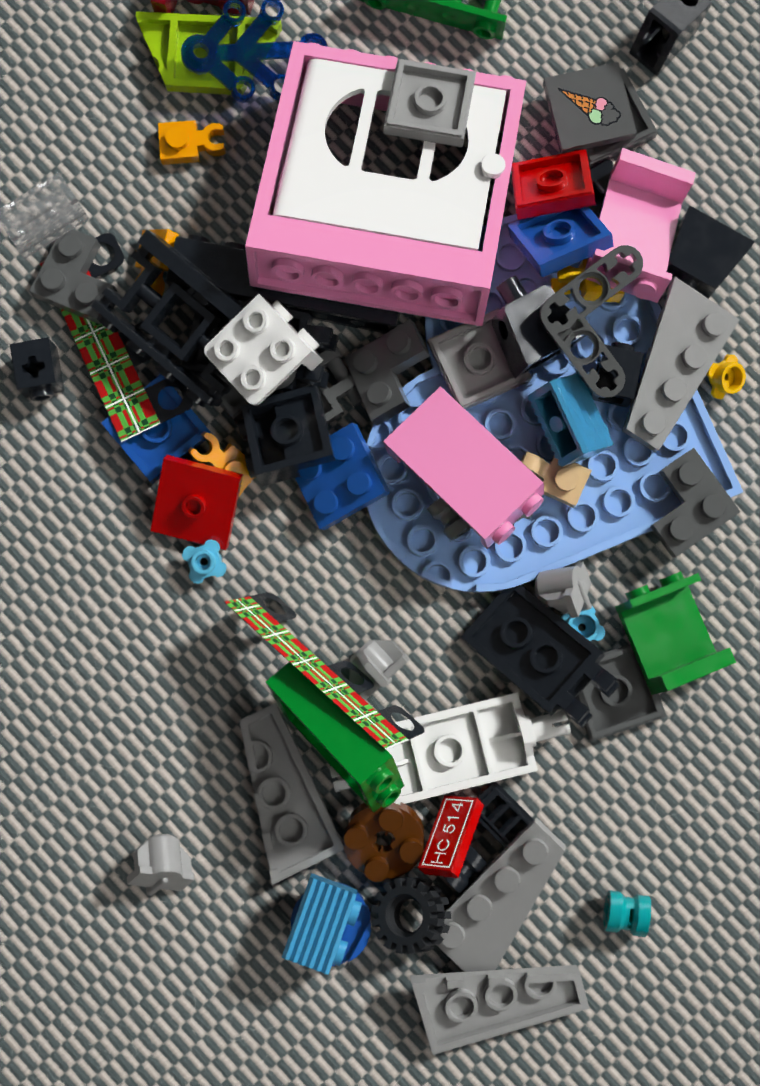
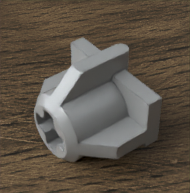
M584 561L577 562L573 566L542 571L537 575L535 579L536 596L546 606L554 607L563 613H569L571 618L579 617L581 611L592 608L587 595L591 586V580Z
M369 640L350 657V663L355 665L374 683L373 688L360 692V696L365 701L380 687L388 686L392 682V676L410 660L407 654L394 641ZM350 669L349 681L362 685L364 683L363 678L357 672Z
M170 834L154 835L143 843L133 854L134 871L127 876V885L146 887V894L148 896H152L159 889L182 891L194 881L191 857L181 848L179 839Z

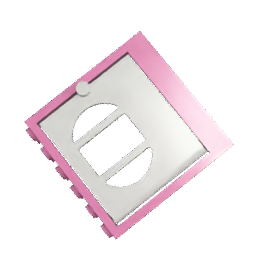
M293 41L245 244L250 286L483 326L526 80L515 79L507 75L497 76L476 72L466 126L468 148L460 165L447 176L431 181L429 178L436 143L424 141L416 179L388 176L362 171V164L374 109L387 111L398 58L361 53L353 49L331 48L316 43ZM339 104L361 107L348 166L342 165L333 156L325 138L327 121ZM499 131H503L500 153L498 155L495 153ZM491 179H495L481 252L478 251L489 186Z

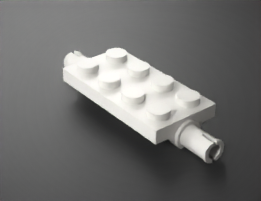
M518 692L415 717L414 719L423 726L425 732L387 749L393 756L405 785L394 803L400 805V802L406 804L538 771L533 747L536 746L538 741L571 735L569 724L552 727L554 723L568 720L567 714L560 710L552 716L546 714L530 718L529 715H524ZM409 719L395 722L405 730L414 729V725ZM330 767L331 777H339L337 772ZM343 779L333 782L336 793L350 788Z

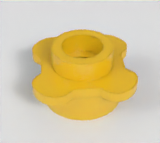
M727 354L723 361L713 363L706 374L712 385L711 395L715 399H723L725 393L734 394L739 392L746 378L743 366L738 363L737 357L731 354Z

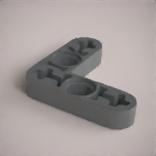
M620 245L614 248L549 297L539 310V321L587 388L595 396L601 398L617 395L624 387L625 374L622 367L585 319V316L640 275L643 268L642 255L635 247L629 245ZM619 254L622 258L630 256L633 259V263L629 266L632 273L628 275L625 271H622L614 276L611 281L616 283L617 286L611 289L607 277L598 271L597 268L602 265L606 273L618 263L615 258L616 255ZM586 278H594L601 284V296L595 301H587L580 295V283ZM570 290L574 301L584 311L578 314L576 307H573L565 313L564 318L567 322L564 325L559 321L551 324L547 318L551 314L549 306L554 304L559 308L567 303L570 299L564 293ZM578 335L587 336L593 343V351L585 359L577 358L571 352V342ZM600 353L605 358V361L598 363L600 368L605 373L613 371L616 375L612 379V384L614 385L612 390L608 387H597L596 382L600 377L594 368H591L588 373L582 368L583 365L595 361Z

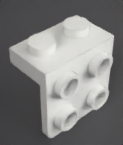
M260 294L247 304L204 348V353L247 402L255 406L261 404L301 364L313 371L323 361L314 351L320 346L317 341L304 328L297 332L288 323L293 318L290 312L278 300L270 304Z

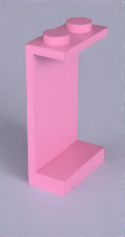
M622 148L610 173L599 215L601 222L612 233L614 247L605 251L596 248L593 256L588 258L585 270L620 245L635 247L643 258L642 271L635 280L620 291L635 295L640 299L658 303L672 279L673 274L666 272L681 205L693 185L695 172ZM619 254L616 255L615 258L618 263L606 273L602 265L597 268L598 271L607 277L611 288L617 286L616 283L611 281L614 276L622 271H625L628 275L632 273L629 266L633 263V259L630 256L622 258ZM586 278L587 280L596 282L599 285H601L600 282H598L594 278Z
M441 386L383 441L388 454L398 464L401 461L405 463L480 536L481 543L486 549L494 542L498 545L503 543L515 530L513 524L523 514L527 517L532 515L544 501L542 498L544 495V483Z

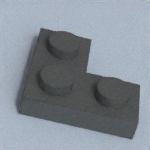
M66 226L62 227L29 290L31 295L38 300L100 325L101 323L97 320L100 314L91 307V304L95 299L101 300L104 296L102 292L106 287L116 292L118 291L114 285L87 275L101 247L99 241L94 237Z
M411 319L344 358L369 418L375 425L385 422L410 407L397 375L430 356L416 324Z
M692 448L659 471L681 502V505L650 527L672 558H675L741 511L695 448Z

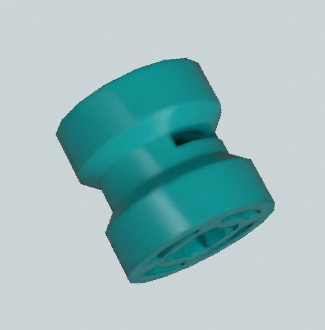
M608 890L603 910V930L612 933L627 930L633 936L646 937L651 921L650 896L637 894L631 898L625 897L622 892Z

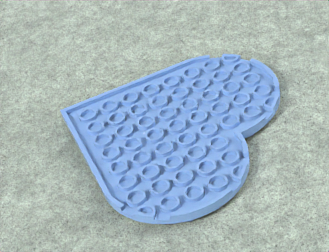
M517 214L502 219L485 314L498 308L501 309L506 305L496 288L510 277L517 276L527 294L543 285L551 287V279L557 278V272L541 277L510 238L507 224L517 221ZM487 225L482 226L478 251L481 252ZM581 261L570 266L578 268ZM624 292L625 294L620 303L604 302L585 316V319L605 345L611 346V343L614 342L626 343L635 348L634 351L644 353L638 378L639 383L645 366L648 348L651 347L657 329L656 323L661 308L658 303L640 299L635 295ZM571 294L565 295L570 299L565 303L570 310L576 307L578 314L584 311L574 301ZM425 317V340L433 369L420 374L402 387L410 407L379 425L374 424L367 441L374 460L391 492L367 506L371 522L377 534L388 550L409 570L436 585L462 592H498L535 580L539 572L567 567L653 531L650 527L681 505V502L659 471L692 448H695L730 498L743 493L698 390L694 393L662 447L657 452H653L622 431L630 405L626 408L594 400L603 422L608 427L614 445L591 458L575 462L592 471L574 508L543 495L544 501L530 518H522L516 522L513 533L500 545L494 542L486 549L481 543L480 536L472 528L450 542L443 532L444 526L441 521L433 519L427 510L440 497L405 463L401 461L398 464L388 454L383 443L440 386L452 396L427 341L464 323ZM585 336L571 348V352L575 357L585 359L591 355L593 343ZM563 354L530 370L529 373L532 377L530 382L466 410L520 461L527 451L543 458L549 464L555 455V452L551 451L552 445L548 443L549 438L544 436L545 430L541 429L542 423L538 422L539 416L535 415V409L531 407L532 402L528 400V396L553 379L577 374ZM598 357L595 361L582 366L586 373L591 368L596 370Z

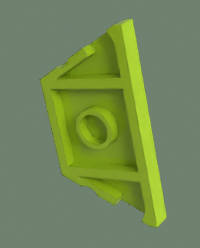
M136 11L138 25L168 92L243 95L282 31V23L279 18Z

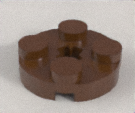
M393 802L388 807L383 808L381 806L373 813L363 803L351 813L344 832V850L350 863L358 871L364 873L369 880L381 882L385 879L404 875L414 868L423 855V824L417 813L410 806L400 802V805ZM385 831V836H387L389 832L394 838L391 840L390 845H379L376 843V833Z

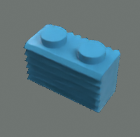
M578 374L553 379L529 394L528 400L532 402L531 407L535 409V415L539 416L538 422L542 423L541 429L545 430L544 436L549 438L548 443L552 445L551 451L555 452L554 458L558 459L559 466L563 467L591 458L614 445L608 427L603 422L592 398L591 391Z
M312 873L282 958L328 975L332 964L340 967L348 942L341 940L346 924L354 927L362 906V902L355 900L358 890Z

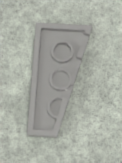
M677 277L671 279L666 292L668 295L656 323L657 329L651 347L648 348L642 376L640 382L637 383L635 397L630 404L622 429L624 433L653 452L659 451L740 321V319Z
M277 703L239 720L272 885L344 850V843Z
M535 818L444 910L451 911V919L444 920V924L449 925L450 928L448 933L440 934L444 940L437 946L464 972L496 970L564 854L566 845L540 820Z
M577 965L410 975L432 1055L590 1009Z

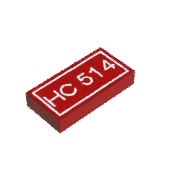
M444 795L418 866L424 874L459 878L484 804L478 798Z

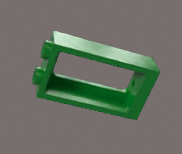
M288 662L265 682L283 715L373 813L381 806L385 808L396 801L401 794V789L405 785L393 756L298 669Z

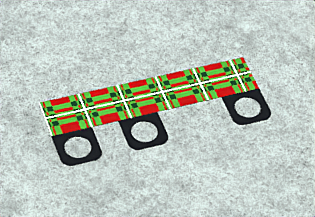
M104 233L96 237L99 243H107L113 247V260L103 266L92 262L87 275L96 278L123 264V252L115 236L111 233ZM60 308L121 442L191 409L193 401L185 394L187 387L178 379L175 382L165 379L144 389L134 367L152 359V357L147 355L144 358L129 348L126 344L129 338L122 332L114 333L102 324H97ZM142 322L135 325L140 331L145 330L140 326ZM167 386L179 388L183 395L181 404L173 410H166L158 403L159 392Z
M266 592L224 601L226 605L385 750L425 732L423 726L403 708L392 705L376 711L357 694L373 688L374 683L355 665L348 661H341L326 666L279 622L294 619L297 615L275 594ZM264 599H272L280 603L285 608L286 614H277L268 609L264 604ZM349 668L354 670L363 678L364 683L357 685L348 681L342 675L341 669ZM400 713L406 716L413 723L414 729L405 730L393 721L391 714Z

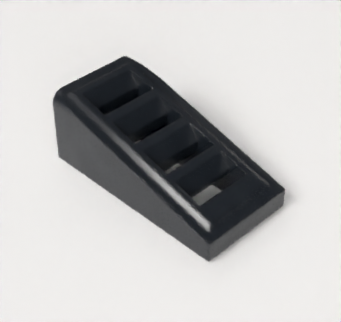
M495 781L477 797L484 804L482 811L497 796L503 801L487 818L481 812L479 822L506 848L534 819ZM510 807L515 813L497 829L493 823ZM522 819L526 825L509 841L505 835Z

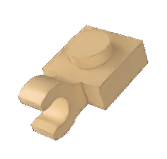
M527 451L523 455L521 462L544 483V495L574 508L592 470L577 463L561 467L558 465V459L554 458L555 455L549 464L543 458Z

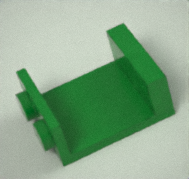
M680 571L660 579L662 587L650 592L648 585L625 593L628 601L615 606L651 695L667 692L736 663L730 648L719 651L715 650L689 589V585L701 581L699 573L684 578Z

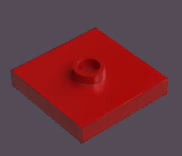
M586 149L512 163L511 172L518 220L596 205Z
M166 455L163 458L150 531L202 545L207 540L212 539L220 544L221 550L226 551L230 542L243 474Z

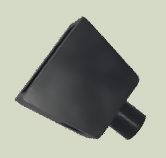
M659 0L649 10L629 54L658 76L695 35L712 5L711 0ZM663 28L671 33L666 39L662 34Z
M689 206L675 233L666 272L673 274L672 279L677 277L709 299L749 251L755 241L696 208Z
M517 276L510 277L497 286L496 289L506 305L493 317L492 327L512 375L516 379L562 354L539 321L541 305L555 292L550 286L543 285L527 294ZM551 304L549 306L551 314L547 317L549 322L552 324L559 321L564 325L567 322L564 315L570 309L565 304L559 308ZM576 336L572 340L570 348H573L585 336Z

